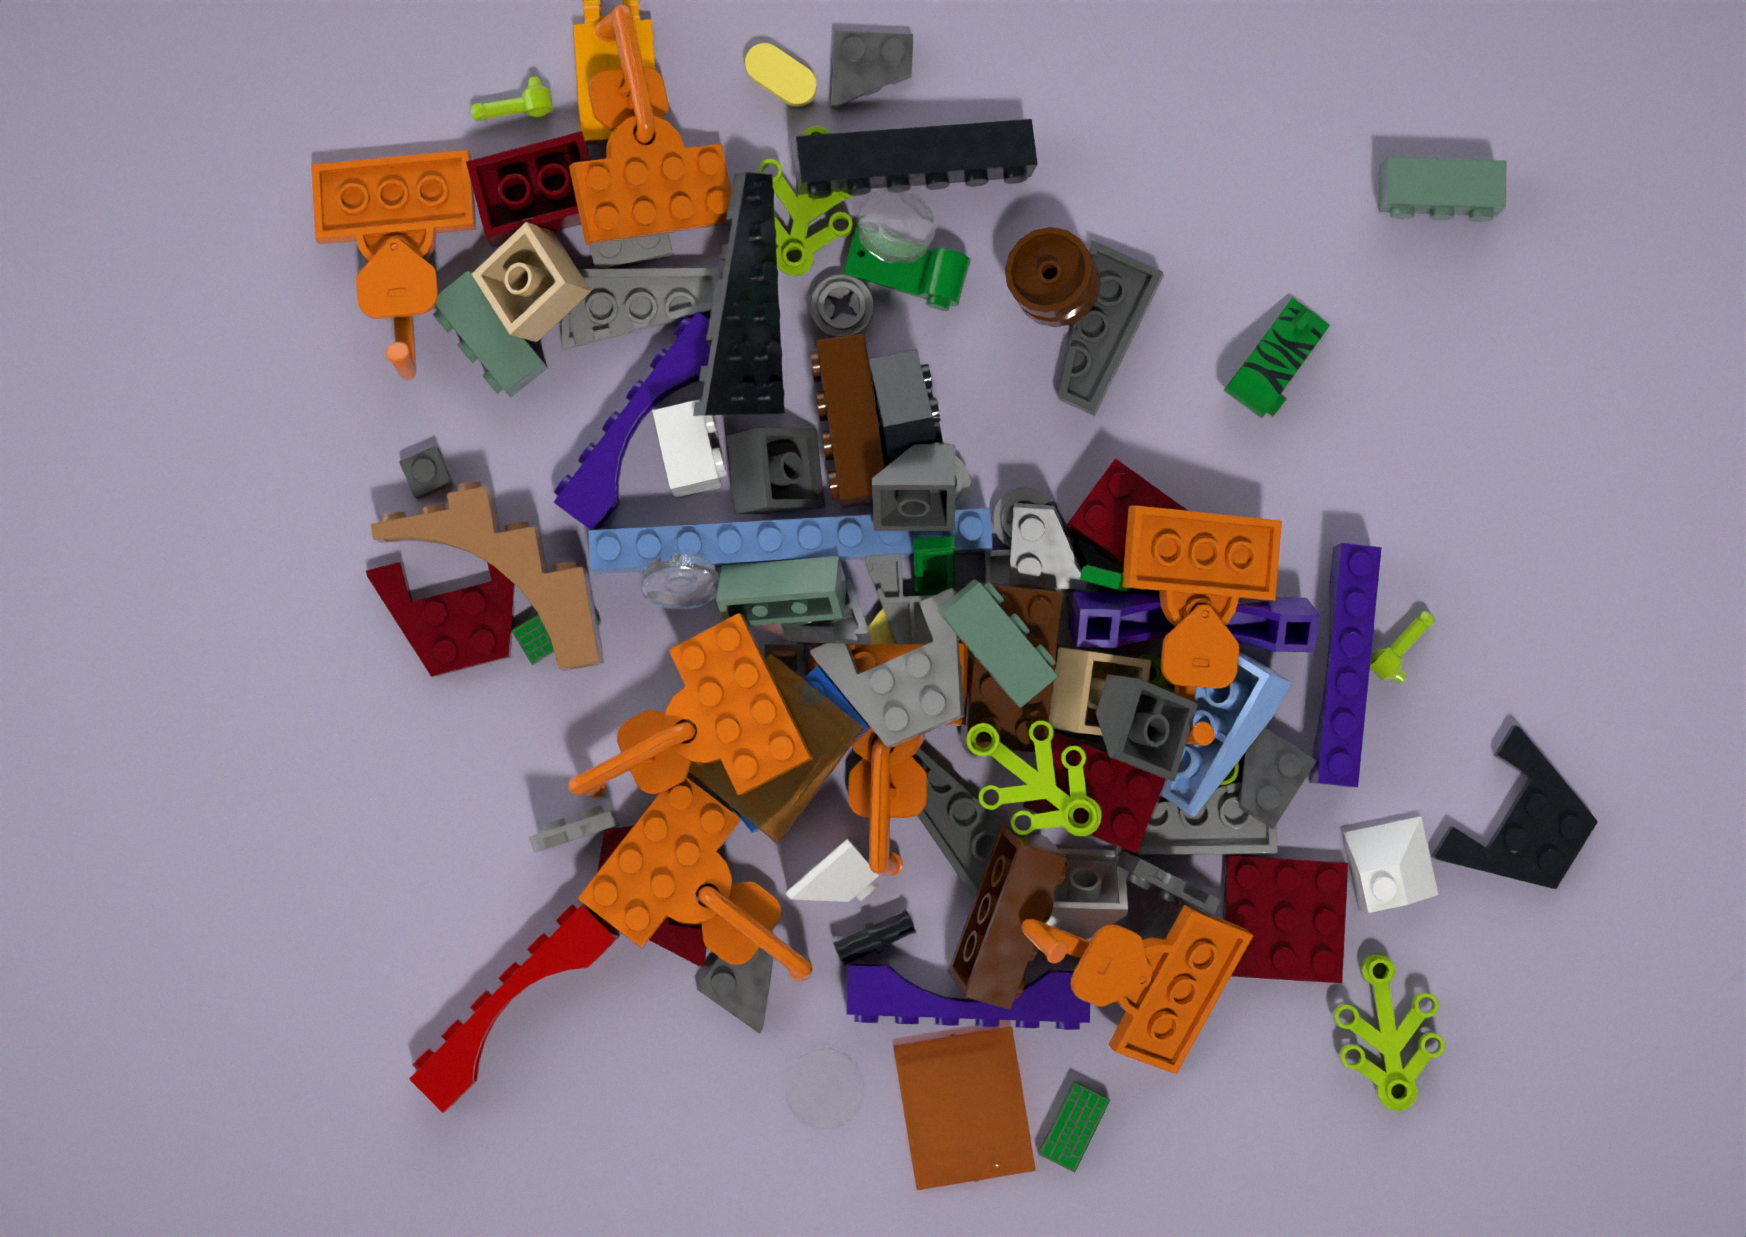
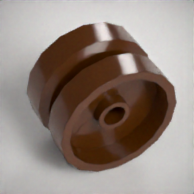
M1054 227L1033 230L1019 239L1008 255L1005 267L1007 287L1026 316L1038 324L1051 327L1073 324L1086 316L1096 303L1101 286L1098 267L1082 240L1068 230Z

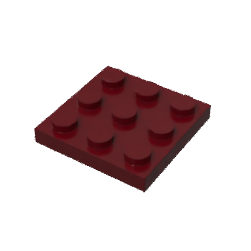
M1226 855L1223 920L1243 927L1253 935L1231 977L1342 984L1348 863Z

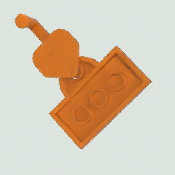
M627 5L617 6L596 25L595 32L605 42H611L616 39L622 69L599 72L591 79L588 87L595 119L611 131L606 145V159L575 162L569 166L585 244L591 245L728 225L729 223L726 219L731 185L722 143L685 148L679 132L668 121L662 119L669 108L663 78L655 69L643 66L632 12Z
M469 149L311 164L315 240L318 244L357 241L359 251L368 262L356 277L358 306L370 318H394L395 343L386 349V358L392 362L398 374L405 380H412L416 375L413 316L430 312L438 300L437 273L434 267L427 262L435 249L437 233L476 230L474 192L466 161L471 160Z
M1129 506L1122 587L1159 591L1160 606L1167 620L1175 626L1163 640L1161 660L1162 673L1167 681L1174 684V694L1195 702L1196 687L1224 688L1235 679L1238 668L1239 644L1226 625L1236 612L1239 598L1275 601L1282 520ZM1192 722L1186 744L1202 746L1211 744L1215 737L1214 729L1206 722H1198L1194 726Z
M738 613L669 649L668 651L685 687L672 697L665 713L656 710H646L625 721L617 733V743L621 753L572 778L569 781L568 789L574 795L598 798L604 794L606 782L630 770L637 786L642 791L648 794H660L682 783L687 778L692 761L710 764L721 760L737 794L742 796L812 760L813 757L743 614Z
M959 643V660L962 665L964 717L944 726H966L968 648L964 643ZM861 644L849 646L859 672L862 673L927 644ZM809 645L808 674L816 666H820L812 657L810 650L821 645ZM871 728L852 745L855 753L863 759L849 773L848 801L851 809L857 815L870 818L869 867L874 873L893 876L899 874L903 869L902 858L896 853L889 852L890 818L915 817L924 810L927 804L928 774L912 757L923 743L925 734L889 748Z
M688 778L673 788L660 793L577 898L642 949L663 921L669 917L681 924L697 925L701 923L705 946L728 964H744L761 948L789 969V975L792 979L804 981L812 974V964L772 933L781 918V907L777 899L755 882L732 884V877L727 862L720 856L718 850L739 825L741 818ZM698 889H700L698 892L699 903L696 900V893Z
M1184 904L1166 939L1151 937L1142 940L1136 932L1112 924L1099 929L1091 941L1035 919H1025L1022 924L1024 934L1047 956L1050 963L1060 962L1066 954L1081 959L1070 982L1072 992L1079 999L1100 1007L1116 1001L1126 1011L1108 1043L1114 1052L1176 1075L1253 937L1243 927Z

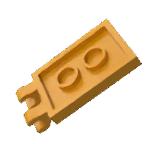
M583 0L585 24H573L580 131L583 132L587 144L607 143L611 131L595 119L588 87L591 79L599 72L622 69L616 39L611 42H605L595 32L596 25L606 17H602L601 0ZM622 0V5H627L632 12L642 64L656 70L652 19L641 20L640 0Z

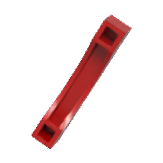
M574 904L570 905L556 919L560 927L550 937L545 933L540 935L527 949L532 955L521 966L515 961L498 978L503 984L492 995L486 990L470 1006L475 1013L464 1024L457 1019L441 1035L446 1042L435 1053L430 1048L427 1049L412 1064L417 1071L409 1080L442 1113L450 1109L478 1080L480 1059L486 1039L499 1015L517 995L528 986L547 976L567 970L590 967L620 937L598 914L585 904H582L579 908Z

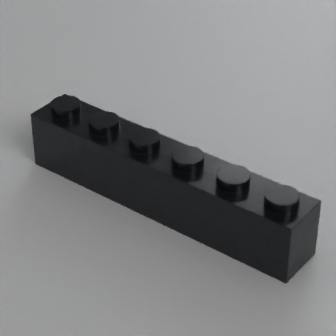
M1032 119L796 136L793 146L798 195L808 194V197L813 199L826 198L831 196L832 192L848 191V194L852 196H859L870 193L871 189L887 188V191L891 193H898L909 190L911 186L926 185V188L930 190H937L948 187L950 183L965 182V185L969 187H976L987 184L989 180L1004 179V182L1008 184L1024 182L1028 177H1031L1038 165Z

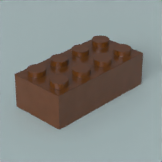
M865 333L816 340L817 352H810L814 383L822 382L823 391L816 392L820 422L828 421L829 431L822 432L826 461L834 460L835 470L828 471L831 499H839L841 508L873 504L872 478L881 472L885 466Z
M991 583L1004 599L999 604L1008 617L1015 613L1030 630L1025 637L1032 646L1036 648L1041 644L1055 660L1063 592L1053 588ZM969 650L966 726H961L960 741L967 746L966 738L969 730L977 724L986 723L997 729L1000 735V742L1008 749L1035 752L1034 742L1029 737V728L1034 722L1039 720L1049 722L1053 681L1023 707L1019 708ZM1038 725L1034 729L1035 738L1039 741L1047 739L1048 728L1045 725ZM987 732L979 733L977 744L982 748L988 747L992 742L991 735Z
M1005 823L1001 825L948 969V973L967 998L1011 1010L1014 999H1018L1023 992L1025 985L1024 972L1028 961L1034 960L1038 947L1024 934L1022 924L1025 919H1035L1043 923L1048 922L1053 910V901L1051 899L1057 885L1063 883L1067 873V857L1046 836L1034 832L1027 835H1019L1014 832L1011 825Z

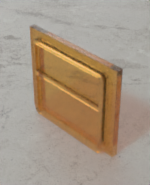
M770 653L765 661L813 759L742 796L737 794L721 760L710 764L692 761L689 772L775 843H780L865 727L823 695L818 688L813 687L774 654Z
M1012 1026L960 1035L951 1034L948 1037L893 1045L917 1190L971 1181L978 1182L984 1179L1036 1171Z

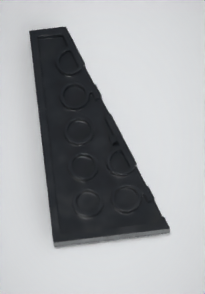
M737 173L734 174L726 219L731 226L729 242L722 245L720 260L725 262L722 280H716L706 341L711 347L708 366H701L699 378L700 382L705 383L701 402H695L693 416L785 413L772 174Z

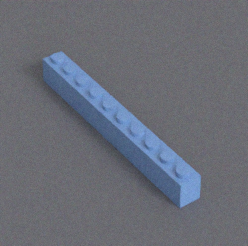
M990 508L955 510V531H874L873 515L588 530L590 571L594 574L719 568L723 565L839 556L840 561L863 560L865 557L894 555L914 557L913 538L954 536L955 554L984 553V551L992 550Z

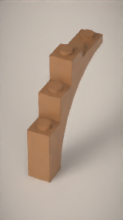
M481 482L463 483L457 485V492L447 493L448 510H445V506L442 504L420 508L421 515L406 517L405 512H393L381 515L382 522L371 523L373 540L380 543L413 540L445 544L470 552L496 567L518 586L536 609L551 638L560 670L567 671L604 664L588 570L584 567H577L576 562H565L552 565L553 572L548 573L540 529L535 526L529 527L528 522H516L505 525V532H500L494 492L487 486L482 487Z

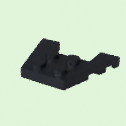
M1512 725L1493 756L1528 778L1527 782L1486 847L1455 827L1449 826L1431 857L1435 860L1557 889L1598 821L1523 730L1516 725Z

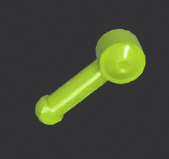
M530 77L528 79V88L522 93V97L484 104L476 103L472 105L471 116L475 121H485L490 118L519 113L540 118L553 112L551 90L542 85L539 77Z
M1422 611L1390 647L1386 646L1376 650L1371 655L1370 670L1382 681L1393 680L1401 684L1407 678L1402 669L1403 659L1401 657L1435 622L1433 615L1427 611Z

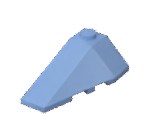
M1239 652L1237 674L1230 685L1224 688L1196 687L1195 703H1198L1194 715L1193 726L1198 722H1206L1214 729L1215 737L1213 742L1206 746L1185 745L1175 781H1167L1162 796L1189 815L1195 817L1272 719L1292 682L1263 663Z

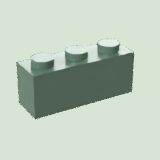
M1388 156L1380 165L1379 212L1390 213V217L1395 219L1413 218L1414 213L1430 214V219L1450 220L1454 218V215H1469V220L1478 222L1493 220V216H1497L1506 208L1507 160Z
M469 270L438 294V300L435 305L438 310L433 313V316L447 333L453 328L463 339L458 344V347L471 363H474L477 359L481 361L488 370L482 376L497 394L504 390L511 398L548 369L525 339L508 333Z
M839 556L723 565L720 571L716 602L723 621L741 613L748 626L843 619L847 582Z
M974 579L939 608L937 612L1014 704L1021 708L1058 677L1051 668L1056 661L1041 644L1036 648L1032 646L1025 637L1030 630L1015 613L1008 617L999 604L1004 599L991 583L987 582L982 586L979 581Z

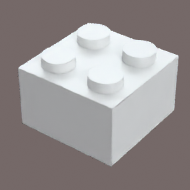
M700 399L652 410L670 490L676 498L722 488L720 477L727 476L720 447L713 449L711 439L718 437L714 416H693L695 402H701Z

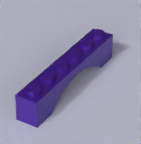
M697 311L692 319L686 316L674 332V336L677 337L669 350L662 348L652 360L650 367L654 370L644 382L639 379L632 386L626 396L629 403L621 413L614 411L602 427V430L606 433L598 444L590 443L578 459V462L582 465L573 477L567 474L556 487L554 494L558 497L554 500V503L589 530H600L620 503L619 480L622 461L629 442L641 422L656 405L671 394L698 382L701 366H708L711 348L706 341L709 319Z
M1340 543L1333 547L1329 583L1330 627L1328 657L1321 711L1313 744L1312 758L1317 760V762L1311 769L1310 783L1358 788L1382 547Z
M1072 592L1068 629L1077 647L1118 648L1130 643L1163 639L1175 628L1167 620L1160 606L1159 594ZM1276 597L1275 601L1239 598L1236 612L1226 627L1238 643L1275 652L1314 653L1320 615L1308 598Z
M848 963L846 1015H855L854 1022L878 1023L879 1016H895V1023L919 1024V1017L935 1018L936 1025L957 1026L959 1025V1019H975V1026L999 1027V1020H1016L1015 1027L1040 1028V1021L1056 1022V1029L1079 1030L1080 1023H1090V1003L1079 999L1072 992L1070 982L1074 971L1047 970L1031 983L1024 985L1021 996L1018 999H1014L1011 1010L974 999L946 997L922 989L903 978L888 964Z

